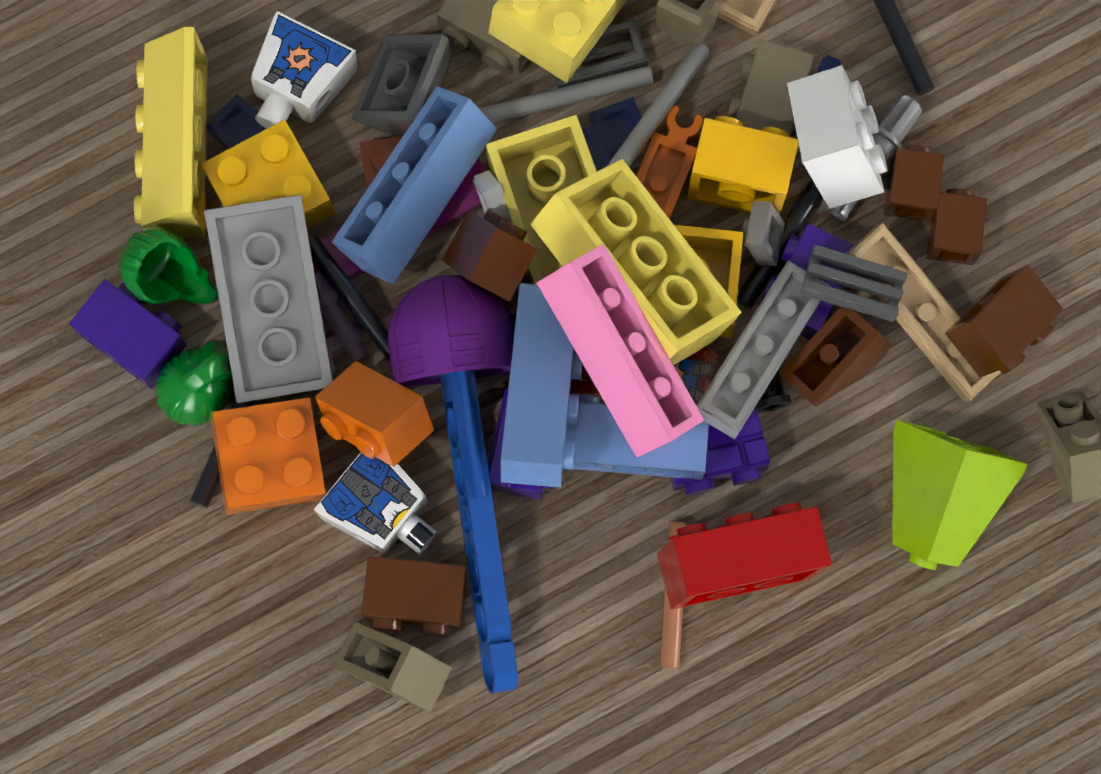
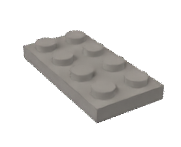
M301 195L204 210L237 403L327 387L333 380Z

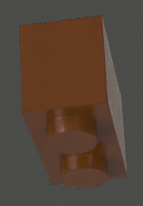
M489 209L484 217L468 210L442 261L467 280L510 302L538 249L524 241L528 233L527 231Z
M1026 265L1002 276L945 334L980 378L996 371H1000L1004 375L1024 361L1025 355L1022 352L1028 345L1033 346L1039 343L1053 331L1054 328L1050 323L1064 309L1030 266Z
M368 556L361 615L365 620L372 621V629L401 632L402 624L421 626V634L449 637L450 629H462L467 568L460 565Z

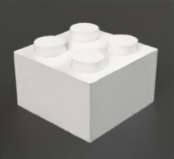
M841 65L788 82L787 86L802 163L829 209L883 193L881 173L888 171L880 144L875 145L873 134L879 132L878 122L872 106H866V100L859 81L851 82Z

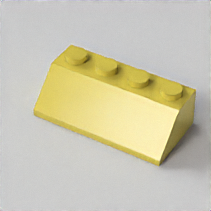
M183 27L145 43L144 60L137 61V84L139 88H144L143 105L136 106L135 114L137 132L143 133V150H136L135 173L137 178H142V195H135L134 218L136 224H141L143 229L150 226H159L169 229L183 238L206 237L204 210H206V174L201 164L207 161L208 58L195 28Z

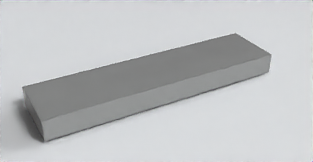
M787 261L696 405L706 423L733 439H736L821 301L800 294L806 270L790 261ZM815 277L814 282L830 286L828 283Z

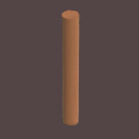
M669 522L668 538L677 535L676 530L688 526V523ZM666 588L664 594L660 668L680 669L683 607L670 609Z

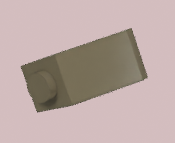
M659 0L657 3L656 27L667 32L673 40L679 43L692 44L699 47L712 31L724 0Z
M357 622L354 623L333 666L428 712H431L452 669L449 665L408 643Z

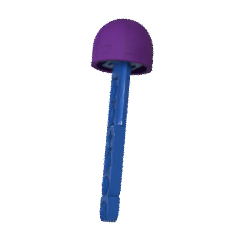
M442 275L419 283L401 299L390 321L388 333L393 380L404 387L441 384L474 616L480 641L479 650L482 671L489 693L494 694L517 689L518 671L514 643L511 641V622L475 379L510 372L515 332L510 313L498 295L478 286L463 276Z

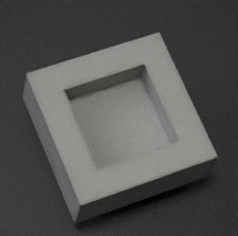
M753 201L750 218L744 221L742 227L743 245L749 250L759 266H777L785 223L772 202Z

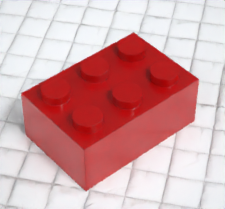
M799 502L773 508L771 515L757 520L754 519L753 513H744L724 519V525L711 530H707L705 523L692 524L677 529V535L669 537V542L657 553L670 609H678L810 580L830 567L832 562L818 507L802 510Z

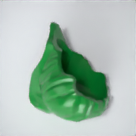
M150 226L132 234L128 239V243L122 249L120 260L118 261L119 274L127 289L137 296L139 300L153 304L178 299L195 304H210L217 300L219 296L218 291L211 283L208 269L200 266L193 249L188 247L181 235H177L175 232L159 226Z
M210 340L205 343L203 349L200 347L194 350L187 349L178 356H173L172 360L165 364V368L161 370L155 382L157 384L155 396L158 398L156 404L171 421L181 425L200 426L205 422L211 421L212 412L222 411L227 403H230L231 397L234 394V383L226 341Z

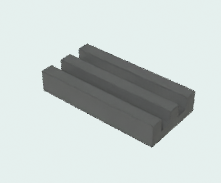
M635 18L610 24L597 43L629 34L631 40L592 49L581 65L632 51L635 54L578 69L567 83L555 76L557 88L647 66L648 60Z
M814 245L810 252L800 294L893 322L898 315V304L902 298V288L908 273ZM819 263L824 264V265H827V266H830V267H834V268H837V269H840V270H844V271H847V272H850V273H853V274H857V275H860V276H863V277H866V278H870V279H873V280H876V281H880V282L889 284V285H891V286H888V285H885V284H881V283H878V282H875V281H871V280H868V279H865V278H862V277H858V276H855V275H852V274H848V273H845V272H842V271H839V270H835V269H832V268H829V267H826V266H822V265H819ZM818 277L841 284L845 288L887 298L888 301L887 304L816 283L814 279Z

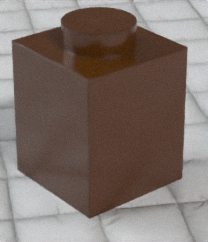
M907 145L904 149L897 148L890 162L883 215L930 222L938 207L944 155L934 154L931 148L922 145Z
M961 188L948 189L946 193L939 192L937 211L930 222L926 259L974 265L982 252L987 198L975 197L973 191Z

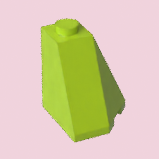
M897 419L893 428L892 544L909 552L908 561L923 568L936 570L938 563L959 567L1025 473L1028 463L993 448L946 435V432Z

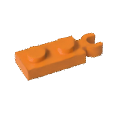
M675 105L667 114L666 130L668 135L664 136L657 132L653 133L636 175L669 219L672 217L696 157L697 148L688 145L687 142L694 140L699 135L702 126V116L697 114L694 118V123L690 127H679L676 123L679 107Z

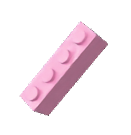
M604 244L569 262L537 282L636 458L673 441L704 421Z

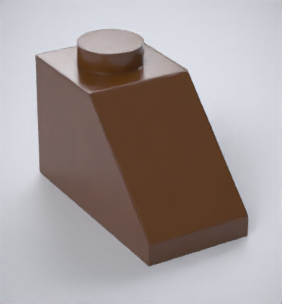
M840 307L779 374L816 407L857 382L891 344L856 311Z

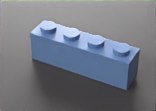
M436 86L417 114L414 122L411 123L332 243L361 270L394 285L497 128L470 98Z
M520 283L501 453V482L561 488L563 469L573 470L575 439H566L567 424L577 425L579 395L570 394L571 380L581 381L583 363L537 284Z
M579 395L577 425L567 424L566 439H575L573 469L702 480L706 467L709 424L703 421L673 441L636 458L607 405L601 404V398Z

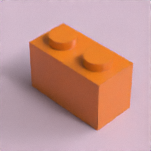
M357 361L315 396L323 416L320 422L331 437L336 440L344 439L355 445L366 457L370 459L376 457L393 467L434 431L421 395Z

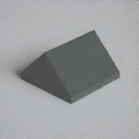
M443 34L384 35L351 119L357 123L394 136H403L436 86L442 88L452 63L449 39Z

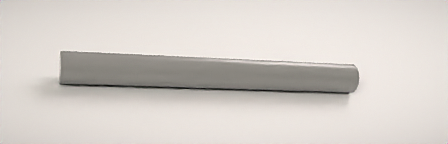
M701 43L699 47L693 45L607 166L621 159L625 161L628 167L631 166L710 55L709 49Z
M645 66L480 107L479 109L494 124L654 84L650 66Z

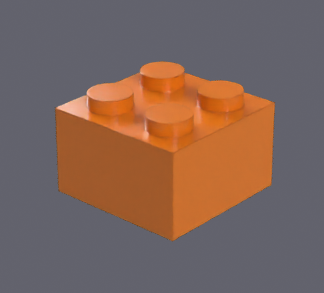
M310 397L212 412L211 424L226 515L322 500L326 492Z

